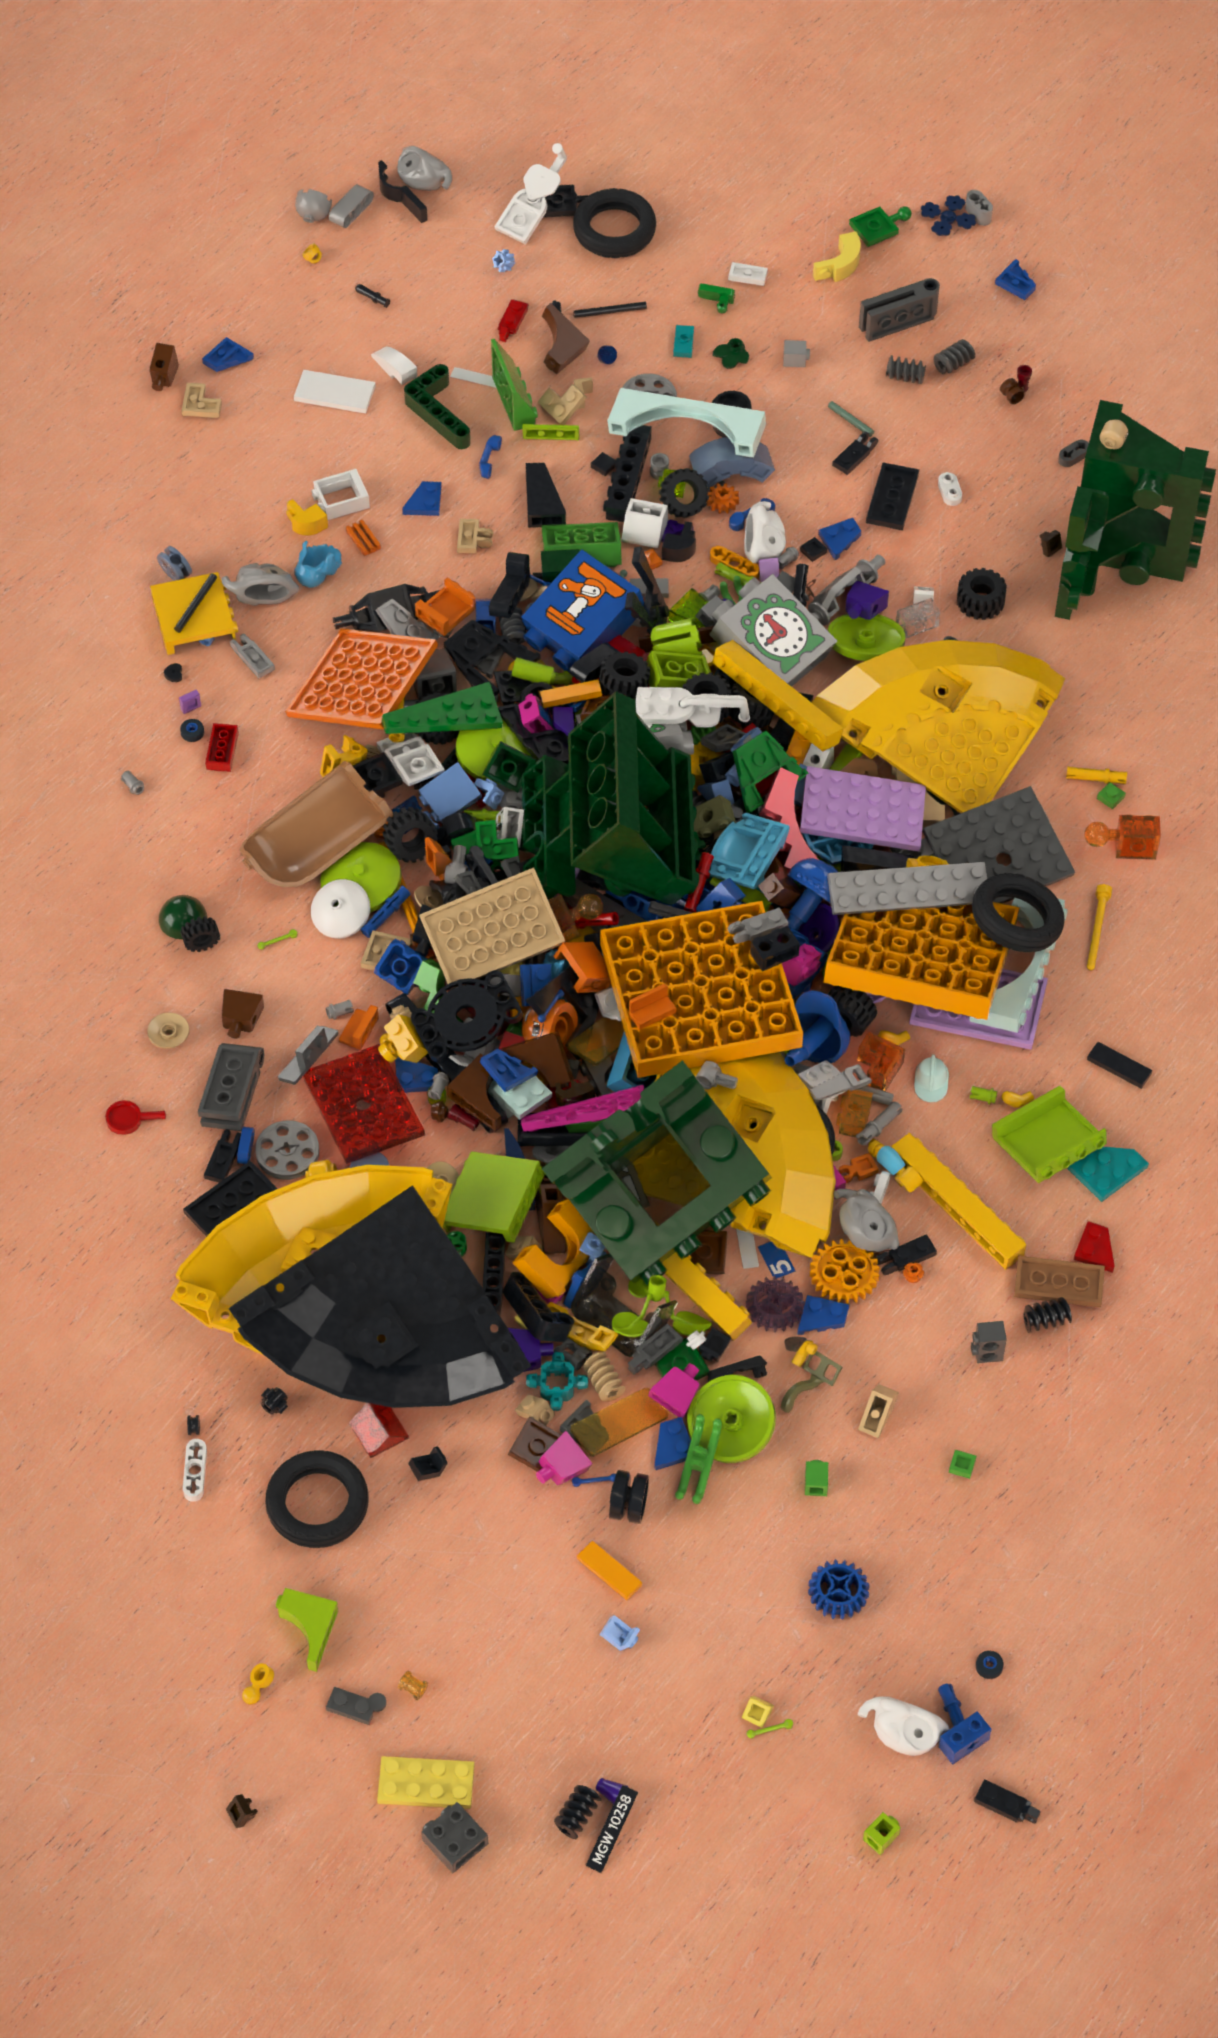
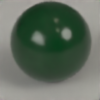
M177 895L167 900L162 906L159 913V925L161 930L169 937L182 939L180 933L182 926H185L186 922L191 923V919H194V921L197 920V917L203 919L204 916H207V912L203 904L196 898L189 895Z

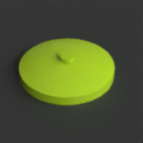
M846 614L833 620L828 627V632L837 640L832 649L845 657L855 660L867 661L905 645V632L903 628L894 620L882 615H876L871 620H867L861 617L852 619Z
M503 719L502 728L459 731L456 741V756L461 767L475 779L486 780L487 777L482 775L494 748L500 741L531 756Z
M361 842L321 873L320 881L321 888L329 882L340 879L356 882L366 891L369 897L371 913L380 909L386 903L385 900L388 897L391 898L399 890L402 873L396 856L388 848L377 843ZM339 902L334 903L333 907L338 906Z
M725 1375L706 1383L694 1396L687 1417L691 1438L695 1428L696 1416L702 1414L705 1417L699 1446L705 1449L708 1448L713 1421L717 1418L722 1421L721 1433L713 1460L723 1463L743 1462L757 1455L770 1441L776 1424L775 1407L769 1394L759 1383L741 1375Z

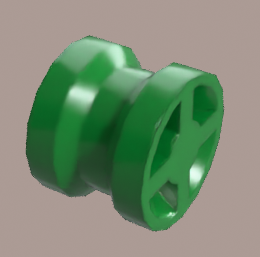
M459 1231L450 1232L447 1235L454 1246L460 1245L455 1248L461 1257L464 1256L467 1251L465 1235Z

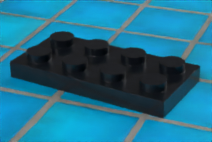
M883 462L866 517V523L903 530L920 470Z

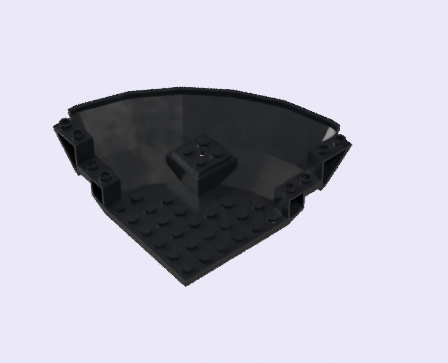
M413 1185L307 1258L299 1261L267 1284L262 1285L228 1308L241 1326L237 1329L241 1336L286 1374L337 1397L392 1408L451 1406L505 1389L515 1382L514 1378L531 1367V1364L515 1337L498 1314L492 1301ZM279 1283L284 1285V1290L282 1292H279L276 1289V1286ZM492 1324L498 1326V1331L495 1333L490 1330ZM380 1334L386 1337L383 1343H380L377 1339Z

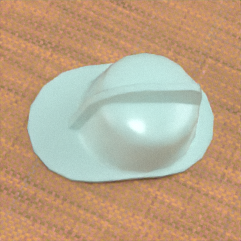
M933 1054L917 1066L914 1083L917 1096L923 1101L930 1103L943 1099L948 1090L949 1078L948 1068L942 1060L936 1058Z

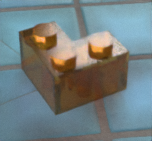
M868 1032L859 1045L857 1060L870 1066L867 1076L872 1079V1082L868 1086L886 1092L904 1063L905 1049Z

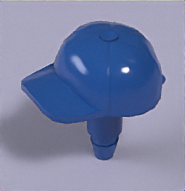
M806 858L800 860L791 868L787 876L795 880L804 891L789 911L790 916L787 921L790 928L798 931L802 924H806L823 899L831 903L827 875L838 872L834 867L818 859Z
M809 990L804 992L795 1004L803 1030L802 1048L789 1050L785 1057V1063L788 1066H794L804 1060L814 1063H821L827 1060L829 1063H834L848 1049L850 1043L848 1026L839 1013L837 1003L832 997L819 991Z

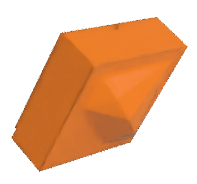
M653 548L644 552L651 570L663 565L662 559Z

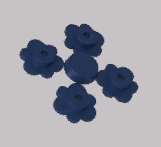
M958 195L947 196L945 206L949 210L942 213L939 205L932 202H927L921 206V214L924 217L934 218L940 215L941 221H936L931 227L932 232H935L938 236L950 235V230H952V225L950 224H953L955 220L958 222L959 227L970 229L976 225V217L973 214L962 213V215L956 217L953 211L961 210L965 205V200L960 199Z

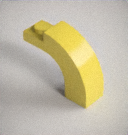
M857 231L839 235L838 248L841 254L838 257L814 263L813 277L815 281L833 277L834 282L847 278L856 270L860 260L861 247Z

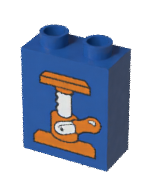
M581 549L521 616L527 630L523 638L538 652H541L546 647L555 653L552 656L554 662L564 671L568 670L569 672L577 660L601 644L608 643L619 634L621 636L636 620L631 616V610H625L627 593L635 592L644 607L641 591Z

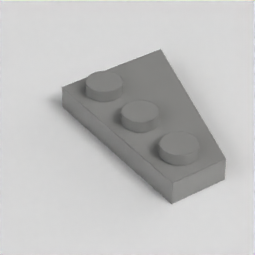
M394 599L389 600L375 610L393 635L436 640L440 638L436 633L430 632L422 622L419 623L414 619L411 613Z

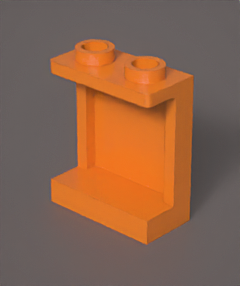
M448 577L444 580L445 586L426 603L421 599L415 603L416 617L443 636L476 610L474 594L466 591L459 583L452 581Z
M563 942L558 947L554 958L556 960L567 959L579 977L573 986L577 993L599 992L612 986L604 957L593 942Z

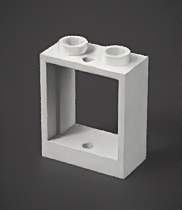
M357 469L313 481L314 489L311 490L313 499L318 501V506L327 514V520L370 508L369 495ZM352 487L356 497L327 505L323 495Z

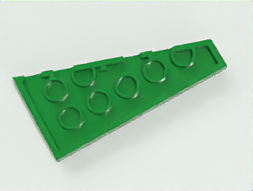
M490 682L382 714L385 734L502 728L503 724Z

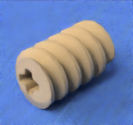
M600 1351L585 1361L583 1369L599 1394L602 1401H612L619 1398L625 1392L626 1387L621 1386L623 1382L621 1379H617L619 1375L617 1372H614L615 1368L613 1365H610L611 1361L609 1358H606L607 1354L604 1351Z

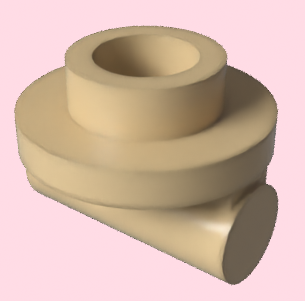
M400 1005L392 1009L390 1018L393 1020L398 1014L411 1018L412 1013L409 1007L404 1008V1005Z

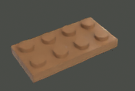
M1018 1256L1014 1297L1050 1301L1052 1299L1058 1301V1298L1063 1297L1068 1304L1101 1308L1105 1266Z

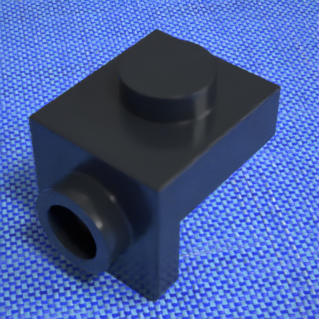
M712 1327L706 1340L699 1346L701 1356L710 1362L713 1360L718 1362L729 1345L731 1338Z
M437 1446L433 1447L428 1455L411 1458L408 1464L417 1480L421 1481L439 1477L448 1462Z

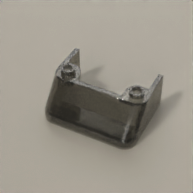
M609 1253L595 1258L571 1303V1310L575 1317L594 1327L599 1328L602 1325L613 1330L612 1319L616 1314L634 1312L613 1296L617 1284L615 1278L607 1272L614 1260ZM673 1300L658 1306L656 1311L648 1313L644 1321L648 1322V1325L643 1335L628 1337L618 1333L619 1336L611 1345L624 1355L633 1357L637 1347L668 1323L678 1302Z

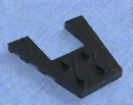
M635 547L632 564L647 587L643 607L635 592L627 593L625 610H631V616L634 619L638 618L640 620L639 624L642 627L646 626L648 628L647 632L651 635L652 629L655 626L667 623V617H669L670 612L642 547Z
M474 620L469 621L444 642V648H446L471 687L490 682L474 667L499 647L514 660H516V657L532 662H537L541 659L540 653H533L527 650L526 646L522 644L517 645L509 641L508 637L504 635L499 636L493 633L492 629ZM490 682L495 697L499 694V689Z
M517 703L498 707L501 718L530 755L536 759V762L544 755H547L569 765L568 736L564 732L553 729L530 734L522 724ZM563 704V705H558V706H555V707H567V706H565V705ZM573 711V720L575 728L577 726V723L575 722V712Z
M569 965L525 1001L538 1015L545 1013L558 991L561 989L564 992L563 997L574 1006L576 1012L582 1017L565 1044L573 1056L580 1060L582 1055H585L599 1006L594 995L597 992H576L573 986L579 977L571 965Z

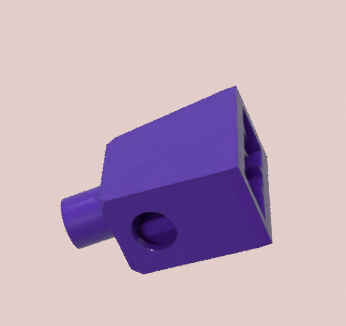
M856 580L847 595L845 611L852 619L861 617L871 620L888 607L889 591Z
M508 1328L531 1364V1367L524 1372L541 1368V1356H552L554 1354L553 1342L540 1343V1340L533 1337L529 1330Z

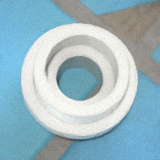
M696 1330L687 1337L689 1341L686 1343L687 1347L690 1346L694 1350L706 1340L704 1331L699 1333Z

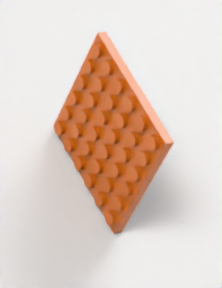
M340 629L285 713L291 718L383 730L382 714L395 711L438 647L436 639Z

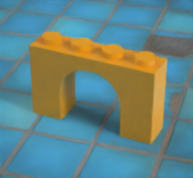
M569 1199L558 1202L547 1216L566 1239L568 1254L565 1262L562 1265L552 1262L536 1244L524 1247L513 1261L518 1270L547 1299L555 1296L559 1297L565 1292V1286L568 1282L572 1281L573 1274L589 1259L587 1254L580 1251L582 1243L589 1232L596 1235Z

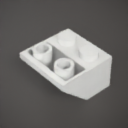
M631 498L625 514L621 542L659 548L668 522V505Z

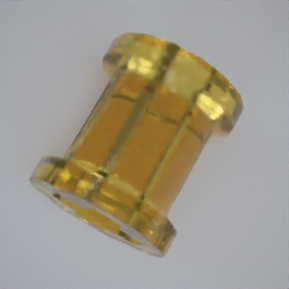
M407 1671L398 1683V1689H404L411 1693L415 1700H419L423 1696L428 1686V1682L418 1680L412 1676L410 1671Z

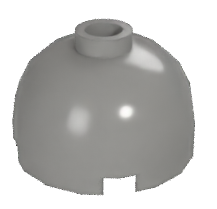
M302 189L297 193L295 207L298 214L304 218V221L313 223L314 221L323 220L329 214L332 200H327L328 196L319 191L308 189V193H303Z

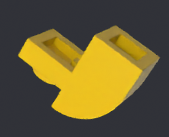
M294 499L287 502L286 514L292 522V530L295 533L310 536L328 528L327 514L317 504L303 510Z

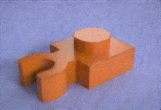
M870 1153L851 1159V1166L842 1165L838 1169L840 1174L848 1173V1175L843 1177L846 1183L852 1181L855 1176L860 1181L878 1174L879 1171Z

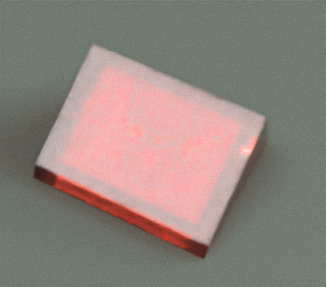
M366 1403L349 1422V1425L370 1458L409 1439V1435L391 1407Z

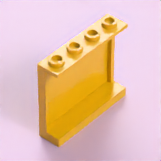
M218 572L213 573L217 576V579L180 633L176 632L174 627L211 573L150 586L152 601L167 655L175 654L174 646L227 634H231L232 639L236 640L235 633L238 632L237 623L232 621V618H234L233 609L228 607V604H230L229 595L224 593L226 587L222 584Z

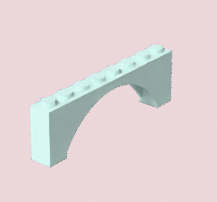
M620 388L607 420L610 434L627 436L629 432L637 427L663 418L686 417L698 419L721 430L733 443L735 455L752 458L755 456L766 426L764 411Z
M1014 898L1012 906L1019 907L1017 920L1025 928L1035 929L1044 926L1041 915L1033 906L1023 900ZM1058 899L1064 911L1065 921L1068 909H1065V900ZM1056 942L1044 950L1035 952L1034 958L1025 972L1011 983L996 990L987 1020L976 1019L970 1016V1022L1018 1033L1020 1026H1024L1026 1022V1011L1031 1009L1032 995L1037 994L1038 980L1043 978V967L1048 965L1050 960L1049 952L1054 950Z

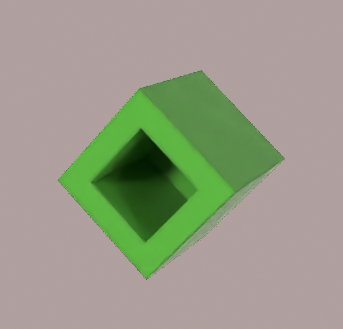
M821 1460L806 1461L805 1496H827L828 1462Z

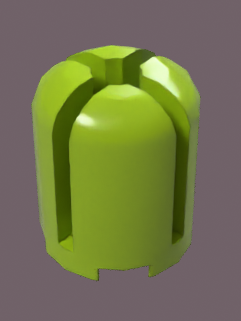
M695 617L655 626L651 632L653 651L703 655L702 651L699 652L698 649L702 647L699 631L696 625L692 623L696 621Z

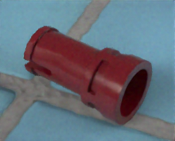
M1021 365L1017 369L1018 387H1024L1023 390L1027 392L1032 368L1028 365Z
M458 1104L452 1106L447 1116L448 1119L456 1123L459 1122L472 1131H475L480 1123L479 1119L465 1112V1109H461Z

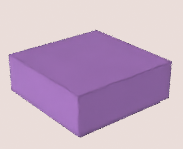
M197 690L179 697L180 709L183 714L201 707L200 694Z

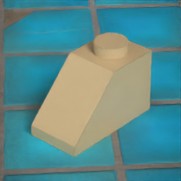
M878 1384L871 1392L858 1430L879 1438L893 1411L899 1392Z

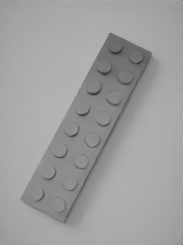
M985 862L829 873L827 879L832 914L840 915L972 905L977 888L987 879Z

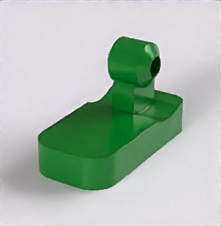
M700 284L698 296L702 299L718 301L717 310L723 314L727 311L728 303H734L735 290L709 284Z

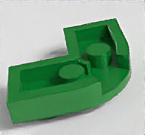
M496 820L475 822L477 846L483 851L485 858L492 861H504L512 857H519L517 837L498 839Z

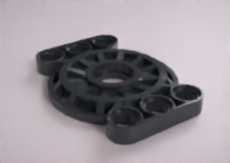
M493 970L486 975L485 981L467 978L447 984L435 994L428 1010L418 1008L412 1012L411 1021L430 1058L435 1062H441L448 1056L449 1049L466 1052L484 1047L499 1034L504 1021L516 1024L521 1021L523 1013L503 974L498 970ZM494 977L501 978L500 983L497 985L490 984V981ZM503 993L510 995L506 1001H500L499 996ZM466 1007L474 1008L476 1015L472 1021L461 1023L457 1020L456 1015L461 1009ZM510 1010H518V1014L515 1017L507 1016ZM419 1015L426 1016V1020L422 1023L415 1021ZM428 1031L435 1032L434 1037L431 1039H425L424 1035ZM441 1047L443 1048L442 1054L438 1056L432 1054L435 1048Z

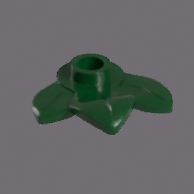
M733 338L727 344L717 346L712 353V356L722 358V365L726 369L734 368L738 362L746 364L749 361V353L745 350V345L739 338Z

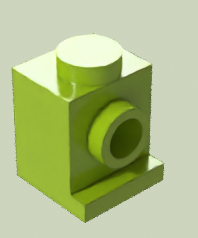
M882 1812L864 1831L863 1841L881 1856L884 1850L898 1837L901 1827L894 1817L887 1816ZM881 1832H884V1833H886L887 1835L884 1837V1836L881 1834Z

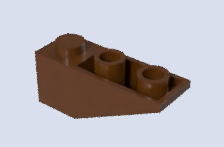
M540 1185L535 1196L544 1254L565 1253V1237L547 1218L556 1204L563 1201V1195L556 1185Z

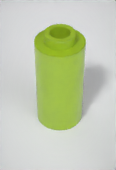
M516 657L511 676L534 683L544 682L550 685V683H555L557 672H554V667Z

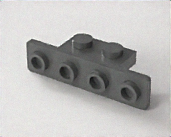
M316 1026L295 1051L296 1056L278 1075L279 1081L296 1085L338 1036V1030Z

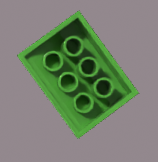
M491 339L492 378L513 430L523 429V424H535V418L538 417L537 409L532 407V398L530 393L527 394L525 381L521 380L520 368L515 366L513 359L495 339Z
M618 522L542 525L543 551L579 549L580 552L582 549L607 567L622 565Z

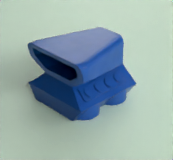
M395 938L376 965L374 974L408 995L414 987H419L413 982L422 961L428 959L411 949L405 941H399Z

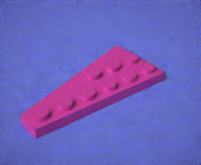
M644 1085L527 1115L521 1119L523 1131L534 1132L543 1128L587 1121L597 1122L606 1119L618 1109L625 1111L641 1098L640 1092L645 1089Z

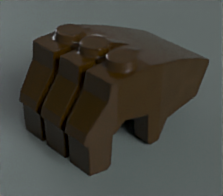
M571 1080V1088L567 1090L561 1089L560 1083H555L556 1103L560 1107L595 1098V1089L590 1082L577 1083Z

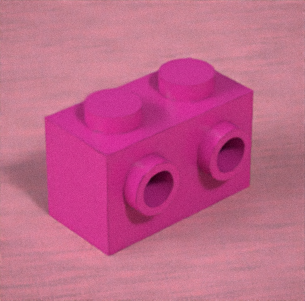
M803 944L800 946L799 956L782 963L787 982L795 987L813 975L820 967L821 962L819 960L822 953L818 952L811 945Z

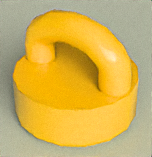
M315 243L309 245L302 254L312 264L318 263L322 257V253Z

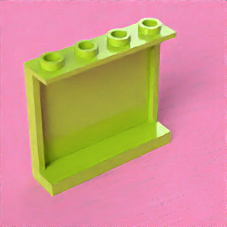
M1061 1086L1054 1088L992 1124L993 1139L1038 1184L1107 1144L1106 1129L1103 1128L1098 1131L1065 1099V1090Z
M471 1151L464 1163L460 1176L456 1180L454 1190L450 1194L443 1225L446 1233H449L452 1226L500 1233L503 1234L506 1242L514 1243L545 1175L540 1162Z

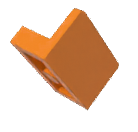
M662 984L629 1000V1016L639 1030L676 1013V1007L668 997V986L666 984Z
M370 1005L367 1011L357 1008L340 1035L339 1042L361 1050L379 1020L378 1007Z

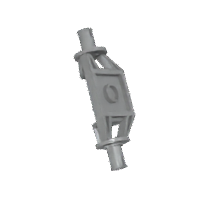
M878 554L870 562L864 559L859 560L855 567L838 576L815 596L813 602L808 606V611L823 626L827 625L830 622V617L840 610L836 597L845 591V587L853 586L856 580L867 584L875 583L879 577L877 570L886 563L885 559Z

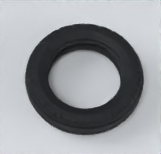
M610 188L609 190L603 189L592 193L578 205L573 218V228L578 241L588 251L602 257L620 258L636 254L650 243L656 230V217L649 202L639 194L626 189ZM618 209L633 214L637 217L640 224L635 231L628 235L609 237L596 232L591 227L590 221L596 214L602 211Z
M1014 873L997 874L986 879L974 894L972 912L977 925L990 939L992 938L994 942L999 945L1001 944L1005 948L1019 952L1041 951L1055 943L1062 933L1064 911L1061 903L1051 890L1030 877ZM998 897H1014L1027 902L1039 912L1044 921V926L1027 929L1009 923L995 910L993 900Z
M324 1450L303 1452L286 1460L271 1477L265 1497L268 1517L279 1534L294 1544L310 1548L329 1547L351 1536L362 1523L369 1502L368 1487L360 1470L344 1456ZM317 1473L333 1476L343 1483L349 1494L348 1503L344 1511L337 1518L328 1523L312 1525L303 1523L291 1515L286 1507V1496L296 1481L304 1476Z

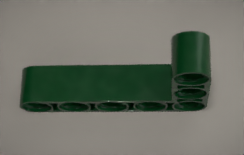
M437 364L404 387L405 404L456 448L466 449L470 446V428L433 397L449 386L448 367L444 364Z

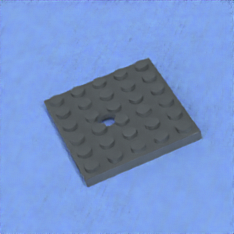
M1031 786L927 826L922 831L935 857L946 860L948 864L985 862L987 879L997 874L1014 873L1030 877L1046 887L1075 874V870ZM999 853L1008 854L1011 858L1010 865L998 864L996 856ZM998 897L993 902L1003 904L1013 900L1014 897Z

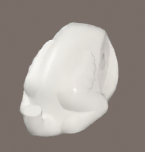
M762 501L754 504L746 519L744 550L747 558L752 563H759L760 559L778 558L786 546L785 529L780 517L775 511H767L771 507L770 502Z
M881 1696L867 1700L859 1708L857 1714L862 1718H867L868 1712L875 1710L874 1728L879 1739L889 1748L909 1756L927 1753L937 1744L940 1736L949 1730L946 1722L934 1713L891 1697Z

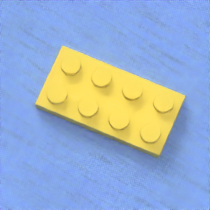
M381 1756L377 1802L378 1804L445 1808L449 1805L453 1806L458 1802L464 1809H471L474 1761Z

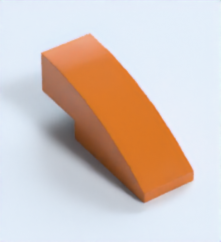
M427 837L425 838L426 863L436 877L438 876L440 880H445L446 866L452 863V861L439 843Z

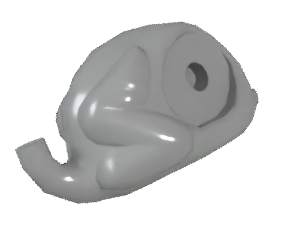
M416 146L403 148V152L398 160L397 170L400 178L406 185L425 191L437 190L440 186L446 190L450 187L453 180L452 172L441 160Z
M253 563L241 567L235 582H231L228 576H224L221 579L222 584L236 594L239 602L253 606L282 603L299 590V586L293 581L289 573L274 564L268 563L261 565Z
M838 1189L834 1191L833 1195L836 1199L842 1197L847 1199L840 1208L839 1218L844 1234H847L853 1245L860 1249L875 1252L898 1248L899 1239L895 1221L875 1196L865 1189L858 1191Z

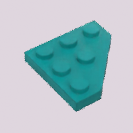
M1102 1147L1088 1154L1084 1159L1071 1164L1067 1169L1103 1202L1147 1169L1149 1163L1135 1149Z

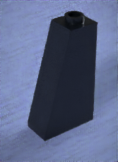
M526 463L528 528L542 527V525L566 524V510L545 463Z
M842 846L840 872L906 868L907 859L914 858V856Z

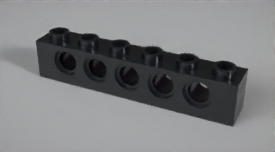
M642 425L629 432L627 436H623L624 444H620L619 448L620 458H616L615 462L616 472H613L611 477V483L613 484L608 487L607 497L609 498L604 501L603 511L606 512V520L624 523L630 499H635L651 443L652 426Z

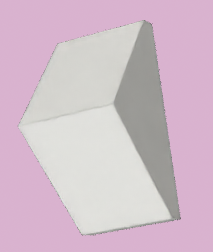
M914 586L913 611L932 612L933 587Z

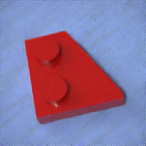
M1087 1221L1073 1260L1085 1264L1105 1266V1271L1113 1273L1115 1265L1108 1228Z

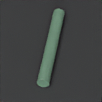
M833 401L829 403L828 408L862 432H868L869 437L874 434L873 429Z

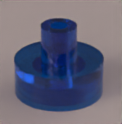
M609 345L601 346L597 353L598 360L604 364H612L617 358L616 349Z

